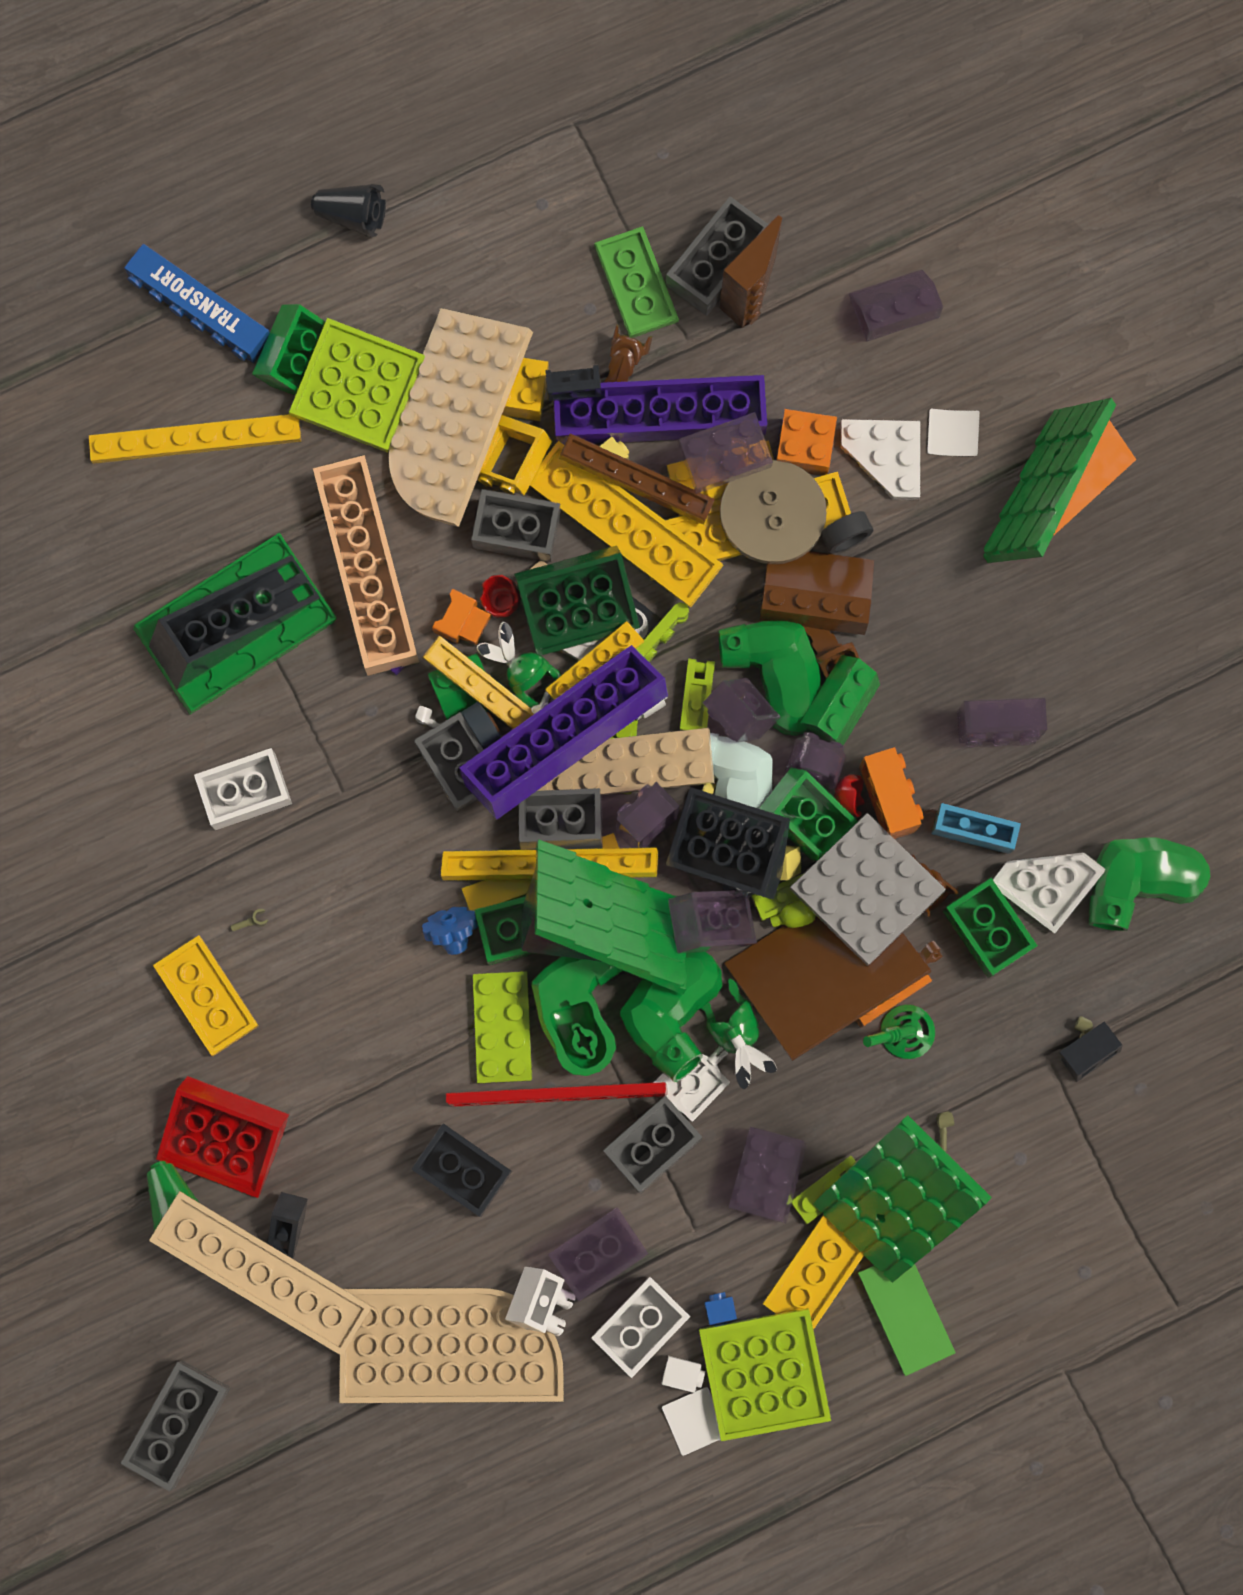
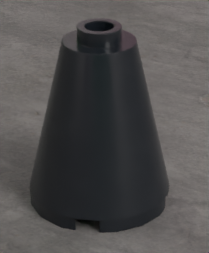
M377 184L321 189L312 196L311 209L314 210L315 215L365 236L376 237L378 234L374 232L376 228H382L385 218L386 200L381 199L380 192H384V189L381 185Z

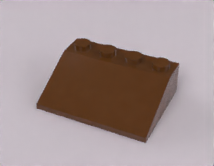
M780 215L724 270L720 309L741 328L747 323L753 324L761 314L760 309L777 255L783 219Z
M809 551L791 562L767 564L760 621H788L801 624L804 627L865 635L871 607L874 560Z

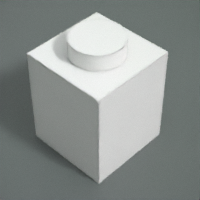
M668 1355L662 1385L695 1393L696 1387H702L705 1371L700 1370V1363Z

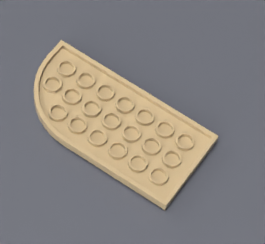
M440 309L423 353L425 358L419 367L418 376L410 390L409 399L401 414L400 422L389 447V468L393 483L403 500L421 515L438 522L459 527L533 332L529 328Z
M489 1288L344 1289L369 1304L371 1309L343 1356L340 1355L339 1403L564 1401L563 1360L557 1338L548 1331L542 1333L526 1330L505 1320L514 1297L513 1294Z

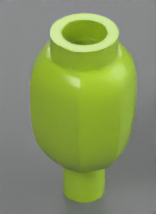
M799 899L785 905L780 914L770 917L773 927L784 924L789 928H796L812 923L816 915Z

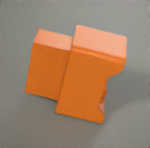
M452 589L450 592L452 602L443 619L435 621L432 627L433 632L456 644L462 639L477 646L485 627L491 619V614L477 608V600Z

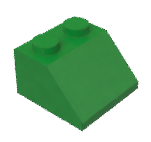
M477 653L467 657L485 671ZM436 670L428 673L429 680L446 720L477 703L474 698L440 671ZM482 706L486 712H490L484 706Z

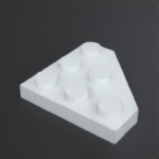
M842 419L841 449L860 464L859 466L874 481L876 480L892 499L919 500L920 421Z
M1085 853L1013 860L1005 863L993 881L1003 895L1053 933H1056L1105 872V868Z

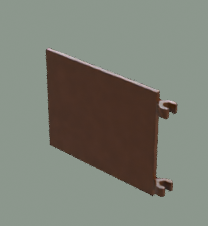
M816 916L812 923L801 927L789 928L785 925L724 964L793 1061L931 973V969L927 964L936 962L943 956L939 952L940 948L935 941L928 943L921 952H917L902 933L867 966Z

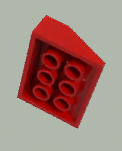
M187 1076L176 1090L156 1160L172 1163L177 1168L258 1198L283 1137L289 1114Z

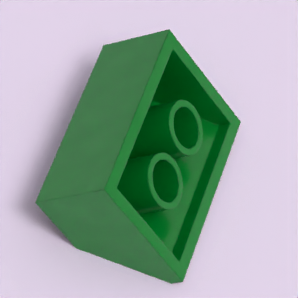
M282 304L252 375L273 388L296 396L326 321L300 304Z
M841 655L800 723L836 751L840 752L880 686L877 672L859 658Z

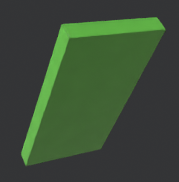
M643 226L594 243L629 338H634L679 322Z
M915 1264L893 1283L874 1265L858 1272L904 1376L956 1353Z

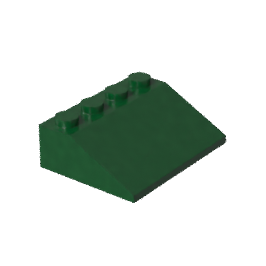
M617 546L514 574L536 654L539 656L606 638L626 621L634 630L640 628L622 554Z

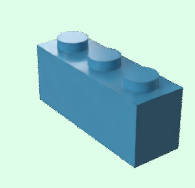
M941 803L937 809L931 834L1010 854L1015 850L1021 823Z

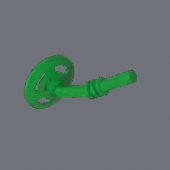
M901 1005L892 1009L885 1016L881 1025V1032L864 1037L863 1044L866 1047H872L883 1043L886 1049L894 1056L902 1059H914L924 1055L931 1048L935 1039V1026L929 1014L920 1007ZM901 1012H912V1015H905L897 1020L893 1018ZM921 1017L927 1023L928 1035L922 1034V1027L918 1022ZM903 1020H911L910 1023H906L903 1026L900 1024ZM914 1037L917 1039L914 1043H907V1040H911ZM920 1043L923 1044V1046L916 1051L905 1052V1048H912L919 1045Z

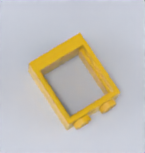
M501 415L478 475V481L488 487H492V485L499 486L507 494L514 495V493H518L524 496L552 440L541 428ZM509 437L532 444L514 480L491 472Z

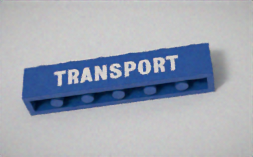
M142 244L124 267L129 276L128 281L139 289L141 287L149 291L148 294L159 303L164 301L170 305L169 309L177 316L182 318L184 315L189 318L191 325L197 330L203 332L205 329L212 334L211 338L219 345L224 346L226 344L233 349L232 353L243 361L248 359L254 363L261 354L270 333L268 329L145 244Z

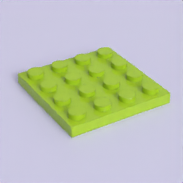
M327 318L290 408L289 415L388 453L392 437L396 432L401 414L409 399L410 390L414 386L419 373V367L423 363L425 355Z
M809 1308L699 1329L721 1441L831 1421Z

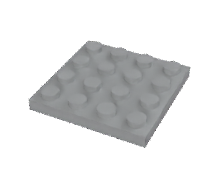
M868 813L790 887V890L867 966L946 890Z

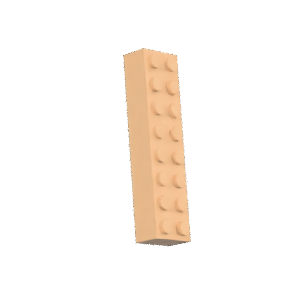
M365 455L313 468L367 675L419 663Z

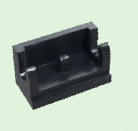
M593 365V368L557 372L545 370L548 402L601 396L598 365Z
M1104 1021L1060 1051L1061 1061L1075 1081L1078 1082L1120 1053L1123 1045Z

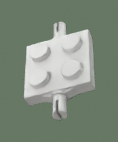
M720 1046L710 1057L703 1055L695 1069L680 1081L673 1082L665 1074H662L654 1082L667 1083L668 1095L666 1097L691 1122L730 1083L721 1074L717 1066L728 1054L724 1050L716 1057L723 1050Z

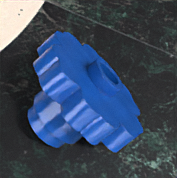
M452 907L448 911H438L429 916L428 922L422 925L425 940L432 941L433 945H442V948L451 955L462 953L467 949L468 937L472 935V930L478 927L475 912L473 910L468 911L467 907Z

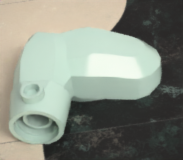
M710 733L714 780L717 782L714 795L759 809L773 791L771 755L761 748L742 740Z

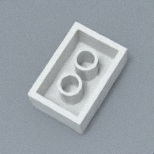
M272 748L194 775L210 825L215 830L292 804L276 754Z
M649 1277L591 1338L632 1378L690 1316Z

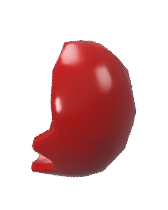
M492 575L482 583L483 593L480 601L487 613L496 618L510 616L518 608L520 594L514 581L504 575Z
M849 774L844 776L837 784L834 798L852 816L860 817L862 813L857 810V807L865 803L860 796L864 781L860 775Z

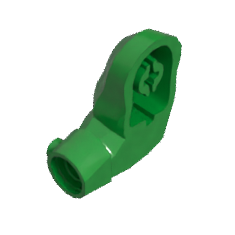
M763 621L719 629L718 639L722 668H750V666H754L760 669L761 682L765 691L766 718L771 727L784 735L798 736L809 733L811 730L800 722L821 687L819 665L804 627L801 624L788 621Z
M1150 837L1110 841L1105 844L1097 859V863L1105 868V872L1092 887L1089 925L1112 931H1128L1135 908L1133 900L1136 896L1146 898L1157 897L1178 904L1193 902L1204 892L1208 885L1210 867L1200 852L1192 847L1169 840Z
M686 949L685 967L687 979L684 995L643 978L620 1013L628 1034L640 1051L653 1060L652 1064L673 1082L680 1081L695 1069L703 1057L688 1033L682 1032L681 1027L700 1008L714 999L722 987V973L719 965L710 954L703 950Z
M560 957L544 968L532 981L531 986L542 1029L554 1048L562 1067L573 1075L589 1076L602 1071L610 1063L616 1050L615 1037L601 1017L598 1004L592 992L597 985L601 987L623 970L605 962Z

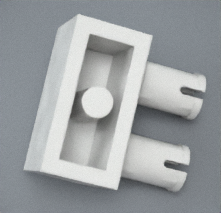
M524 1267L505 1320L526 1330L542 1333L548 1331L555 1336H560L564 1330L557 1326L565 1327L566 1322L564 1319L552 1315L555 1304L569 1310L573 1303L568 1301V1299L575 1301V1294L562 1289L564 1279L544 1269Z

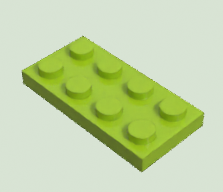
M527 971L473 974L477 1083L532 1081Z

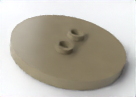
M777 460L757 462L739 471L728 483L723 493L720 507L722 528L732 546L747 558L765 564L791 562L809 552L821 536L827 514L823 492L815 479L802 468L789 462Z

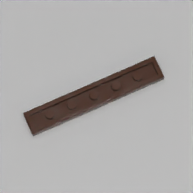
M571 433L559 456V459L703 525L715 500Z

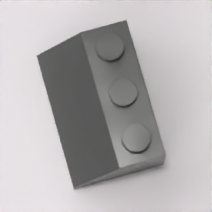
M664 1096L603 1151L641 1195L702 1141V1136L674 1104Z

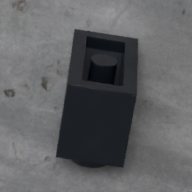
M281 1192L271 1215L267 1244L293 1259L305 1219L308 1199Z

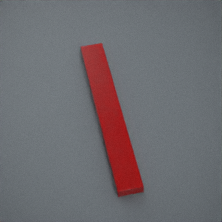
M666 1082L446 1093V1103L451 1107L662 1097L668 1095V1085Z

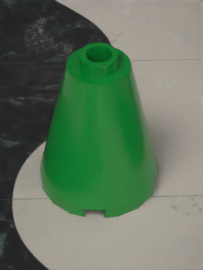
M166 1161L153 1164L150 1167L151 1170L147 1173L154 1231L179 1191L199 1202L174 1165L166 1163Z

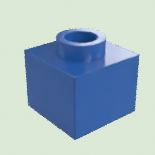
M725 1292L709 1295L710 1301L704 1302L709 1325L737 1319L733 1297H726Z

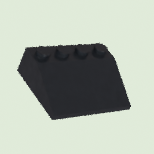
M690 787L666 865L765 898L774 899L783 871L790 818Z

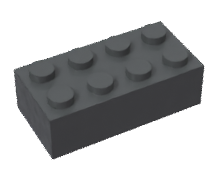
M729 197L666 274V286L707 316L721 299L723 273L726 267L769 224L735 199Z
M185 1361L177 1362L121 1464L169 1492L175 1489L231 1387Z

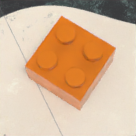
M785 409L777 461L792 463L809 474L827 475L830 467L837 417Z

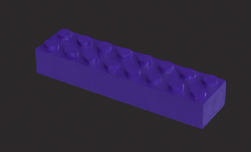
M764 375L600 383V397L554 401L556 443L560 441L564 445L570 433L593 444L606 442L611 437L616 442L762 436L766 435L767 430Z
M632 645L462 765L459 769L465 786L496 820L665 699L668 696L665 678Z

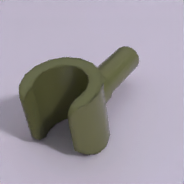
M257 909L253 913V917L231 925L232 931L252 925L264 927L268 920L259 922L255 917L258 914L265 913V910Z
M1080 1016L1074 1029L1081 1032L1079 1038L1091 1031L1093 1024L1090 1020Z
M949 1111L939 1113L936 1117L937 1125L940 1129V1147L944 1151H947L946 1127L955 1125L953 1115Z

